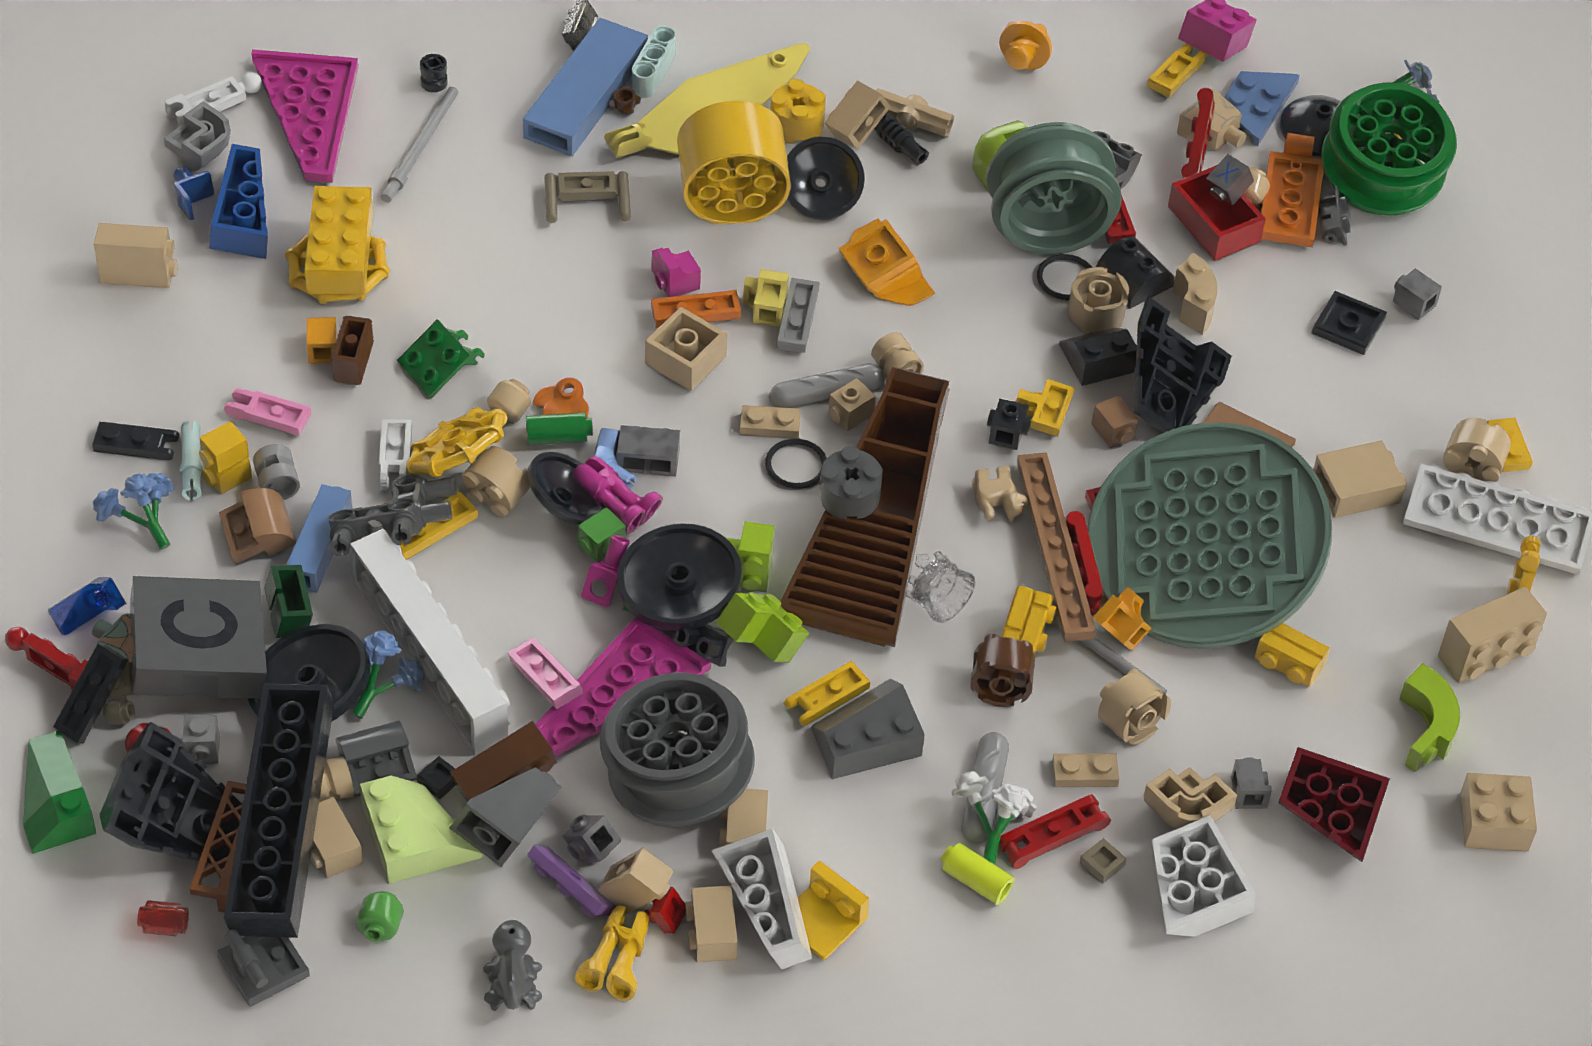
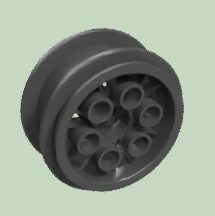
M667 673L648 678L636 684L617 700L606 716L600 732V750L604 763L608 768V779L613 795L629 813L659 826L687 827L704 823L719 816L741 796L753 775L755 754L752 741L748 735L747 716L741 702L725 686L698 674ZM681 730L687 732L688 734L685 735L681 733Z

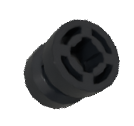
M428 54L422 57L420 60L422 88L429 92L444 90L448 85L446 59L439 54Z

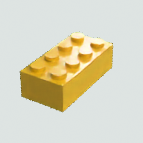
M314 186L305 262L307 293L365 295L373 219L371 187Z

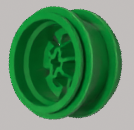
M1377 83L1352 92L1338 104L1331 118L1329 132L1323 142L1321 161L1328 181L1334 189L1338 186L1341 197L1346 196L1349 204L1372 214L1400 215L1424 207L1439 194L1445 183L1447 170L1451 166L1456 154L1457 137L1455 128L1446 111L1430 95L1415 87L1401 83ZM1394 133L1399 135L1402 139H1399L1397 136L1394 135Z

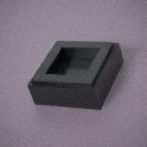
M438 756L417 774V782L424 785L430 793L440 800L456 786L450 773L455 768Z

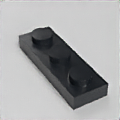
M98 643L53 728L76 743H84L129 659L105 644Z

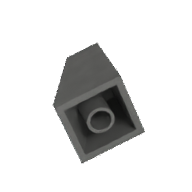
M535 767L471 798L449 828L502 867L562 787L556 783L550 774L541 772Z

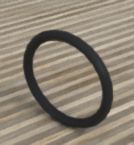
M1058 254L1044 260L1037 270L1038 284L1047 294L1058 299L1069 300L1070 294L1055 292L1045 284L1042 277L1045 267L1054 261L1064 259L1078 262L1086 269L1093 267L1086 260L1075 255Z
M798 438L783 440L775 444L767 453L765 467L769 476L778 484L793 489L807 488L817 484L820 481L821 470L816 477L806 482L793 483L783 480L776 475L771 466L772 457L777 450L787 445L800 444L816 451L820 456L822 465L827 459L824 451L815 443Z

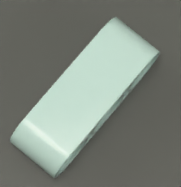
M668 26L655 28L632 67V90L636 95L643 98L652 96L676 55V33L672 28Z

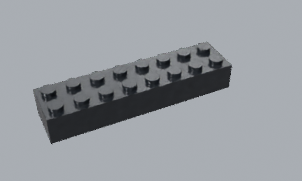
M263 684L223 917L229 931L236 929L240 936L298 938L334 703L328 685Z

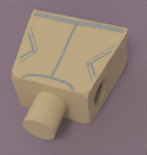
M1212 88L1215 111L1207 148L1216 151L1226 142L1239 148L1247 136L1239 130L1242 114ZM1198 100L1180 113L1177 128L1178 135L1191 141L1194 138V133H1191L1193 117H1198L1199 114Z

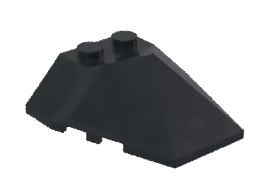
M1148 297L1145 300L1137 328L1134 413L1165 433L1172 429L1191 425L1197 418L1196 413L1202 405L1208 403L1214 389L1223 383L1232 355L1212 341L1197 346L1167 325L1170 311L1151 297Z
M150 721L119 766L99 814L103 831L131 847L199 861L225 786L222 782L217 784L205 771L207 767L200 760L196 762L183 749L185 744L178 737ZM232 794L230 802L236 808L242 805ZM235 818L221 825L225 835L239 827V823ZM223 845L213 850L211 856L217 862L229 856L230 851L226 845Z

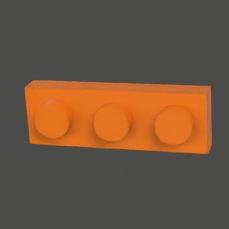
M736 290L651 299L655 328H659L680 307L707 322L741 319V308Z

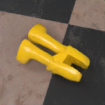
M618 905L612 910L603 927V937L597 950L590 959L578 967L575 981L580 987L588 991L600 990L606 978L610 958L615 946H617L620 953L610 970L606 986L608 992L613 997L627 1001L634 998L637 990V981L632 973V965L635 956L641 957V952L644 949L649 917L646 912L638 911L632 928L624 927L627 907Z

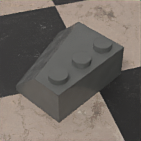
M888 679L812 725V732L832 779L922 756L924 731L903 684L892 679Z

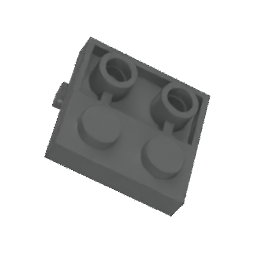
M232 929L225 934V939L229 945L217 950L218 958L249 1007L310 976L307 965L289 938L251 936L241 938L237 930Z

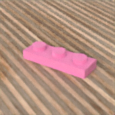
M534 637L508 652L510 661L556 709L583 694L580 683Z

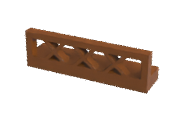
M227 781L189 889L191 895L216 899L218 912L223 913L225 912L239 827L225 835L221 825L232 818H235L240 824L243 804L235 808L230 800L233 792L245 794L246 789L245 783ZM226 845L230 851L229 856L215 862L211 856L212 851ZM214 872L217 873L220 878L217 888L201 885L204 877Z

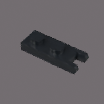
M99 421L92 446L94 452L172 460L174 451L170 448H164L166 441L177 442L180 434L178 431Z

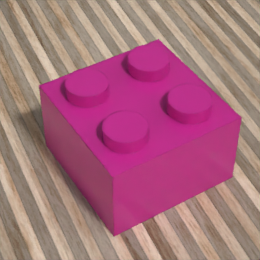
M1205 0L1187 11L1178 39L1224 62L1248 46L1257 19L1250 16L1243 9L1234 8L1226 4L1225 0Z

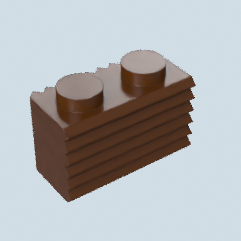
M347 315L343 317L341 329L336 339L337 342L332 352L333 356H331L333 380L335 382L360 385L362 383L374 343L371 319Z

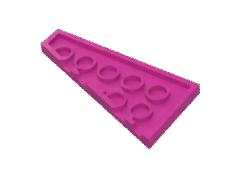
M635 617L577 679L583 694L558 709L552 706L535 725L553 749L555 757H558L600 733L609 711L617 700L631 687L661 674L681 672L702 675L711 670V662L697 655V653L689 648L674 643V639Z

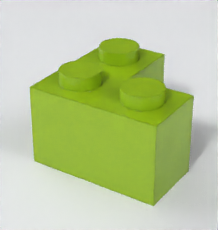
M744 521L741 540L726 538L734 546L740 558L742 568L741 588L750 591L767 592L773 564L775 525Z
M752 592L749 594L735 593L716 621V624L736 642L755 644L773 662L790 663L810 634L801 626L803 622L796 615L787 613L781 607L782 603L780 600L768 593L766 595H758Z

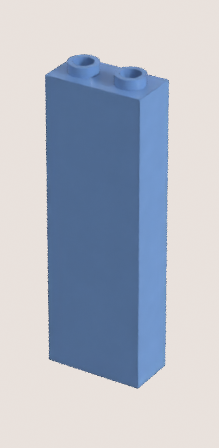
M599 18L524 116L523 138L573 156L609 108V101L614 99L615 91L623 88L631 78L632 67L646 44L648 35Z

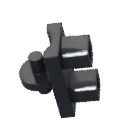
M706 624L694 629L677 631L674 643L689 648L697 653V655L719 667H725L727 651L734 639L726 634L724 630Z

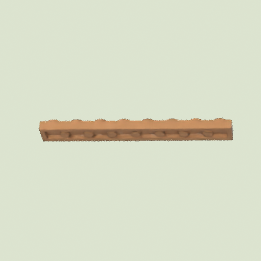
M1045 452L1018 455L1017 465L1025 496L1028 499V507L1053 596V602L1057 607L1056 613L1064 642L1095 639V626L1048 454Z

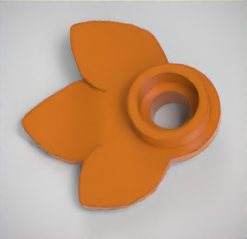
M564 378L556 386L542 388L537 392L532 402L533 405L543 408V415L585 412L586 418H588L589 405L583 398V386L575 378ZM567 388L574 389L573 392L569 394L564 393V390Z

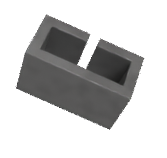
M621 425L617 448V465L629 473L644 474L645 460L651 459V475L676 477L680 451V430Z

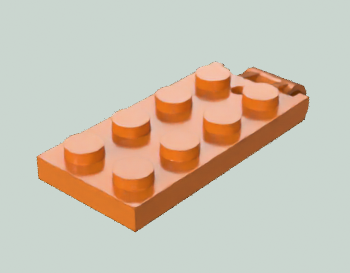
M1287 133L1284 152L1270 151L1266 173L1270 187L1263 199L1261 213L1266 218L1261 239L1313 248L1323 178L1321 159L1311 158L1315 137Z

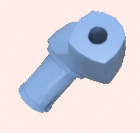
M601 428L594 456L601 458L618 473V477L631 490L634 485L629 481L631 480L635 483L636 476L617 465L620 431Z

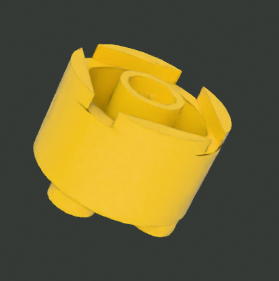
M801 79L790 80L788 84L777 88L771 96L770 110L779 118L783 127L784 141L787 143L795 144V140L819 137L823 132L826 96L816 87L805 84Z

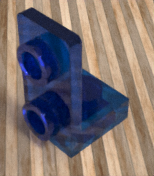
M98 577L50 607L48 613L61 635H68L105 610H118L127 603L111 577Z

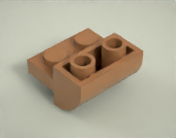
M253 488L241 492L242 501L219 512L231 557L237 564L263 551L271 557L295 545L297 542L284 499L278 492L272 489Z

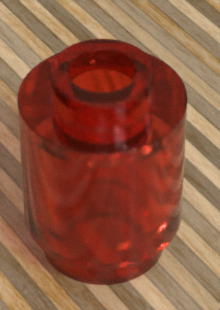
M147 900L145 906H140L137 925L142 926L144 934L176 937L177 934H185L187 931L189 909L188 907H181L180 903Z

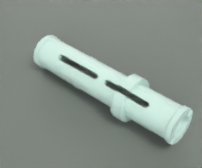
M189 420L181 424L182 464L179 467V475L182 478V496L190 500V490H192L193 500H196L202 494L200 478L202 477L203 466L200 464L199 456L200 424L192 420V430H190Z

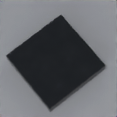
M1334 291L1313 326L1311 334L1365 355L1386 319L1387 311Z

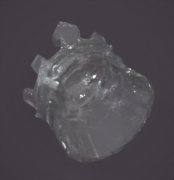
M941 551L935 552L934 556L936 559L933 561L929 560L927 554H917L915 565L923 570L918 577L910 576L908 582L913 586L912 591L907 590L905 595L926 609L933 621L945 623L954 618L969 601L975 589V577L969 572L958 569L956 563H952Z

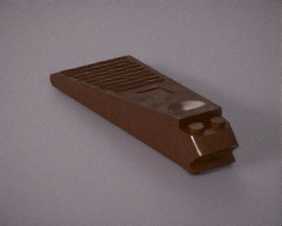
M896 367L891 368L884 391L856 446L859 450L873 456L882 467L879 504L870 515L857 519V516H847V519H840L831 515L825 509L780 601L782 603L781 607L787 613L796 615L803 622L802 625L883 647L886 645L896 646L939 439V430L950 388L948 386L950 381Z

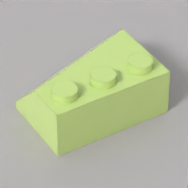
M392 775L360 784L362 807L388 884L483 858L482 852L449 828L454 819L424 785Z

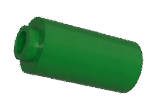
M585 412L526 416L527 445L587 442V436H593L592 418H586Z

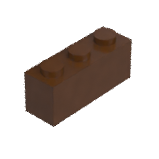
M532 720L450 773L456 787L468 802L471 798L535 767L541 772L547 773L557 763L553 749Z

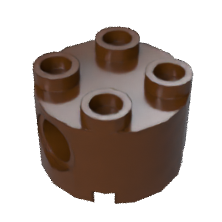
M997 634L985 636L984 642L980 643L974 651L970 684L971 690L974 691L975 689L981 701L993 706L1010 707L1014 706V702L1021 699L1022 703L1032 694L1035 655L1032 644L1025 640L1019 641L1013 638L1000 637Z

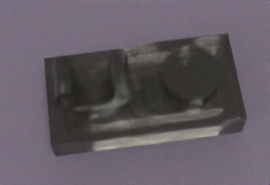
M577 0L574 8L567 12L569 14L568 19L563 21L565 27L562 36L573 52L598 19V14L588 0Z

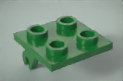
M436 319L396 361L428 397L432 399L464 365L478 364L475 358L477 356L484 358L485 353L480 348L470 349L462 346L459 339L464 338L468 340V334L464 330L454 331L448 329Z

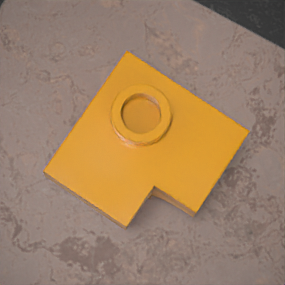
M1128 586L1118 598L1112 595L1093 617L1131 651L1152 629L1141 617V607L1144 600Z

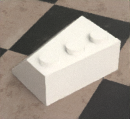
M1211 815L1152 839L1166 934L1196 937L1254 912L1256 893Z

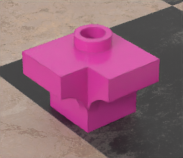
M659 248L652 251L651 271L655 276L658 288L660 290L663 289L668 297L681 296L700 289L701 269L689 250L678 254L671 253L669 248Z

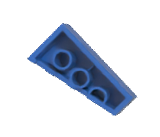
M232 144L211 222L209 249L266 259L268 231L266 227L260 149Z

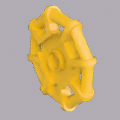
M309 232L293 247L287 248L285 252L290 275L288 283L293 289H300L307 293L305 272H301L300 265H305L306 262L305 251L307 250ZM371 235L369 258H375V265H368L365 295L307 294L319 300V303L323 305L333 301L351 299L362 301L366 299V295L382 279H387L390 274V268L387 266L385 241L382 238H375Z
M477 407L451 421H441L438 423V428L424 439L415 441L411 445V456L406 462L407 471L410 474L419 475L423 473L430 474L432 477H439L444 471L466 462L470 464L475 462V457L491 444L500 442L504 437L502 429L507 422L506 413L501 409L485 411Z

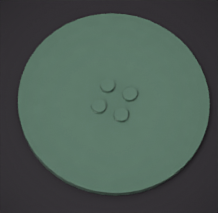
M1221 422L1199 423L1172 429L1155 436L1131 451L1118 463L1102 484L1094 500L1087 528L1103 588V596L1106 601L1112 595L1118 598L1128 586L1144 600L1141 607V617L1152 628L1146 635L1168 644L1190 648H1218L1247 642L1264 635L1288 620L1303 606L1319 584L1326 569L1332 545V519L1327 496L1319 478L1306 460L1291 446L1264 431L1249 426Z

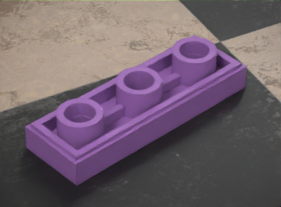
M532 846L527 855L535 863L533 868L539 874L547 878H553L558 883L556 888L565 896L577 899L581 903L579 908L592 918H595L597 915L610 916L612 910L617 907L614 903L597 891L598 889L552 849L545 846Z

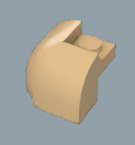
M1191 767L1179 775H1176L1169 768L1147 783L1144 791V802L1175 829L1209 815L1216 822L1232 811L1237 799V794L1216 774L1204 781Z

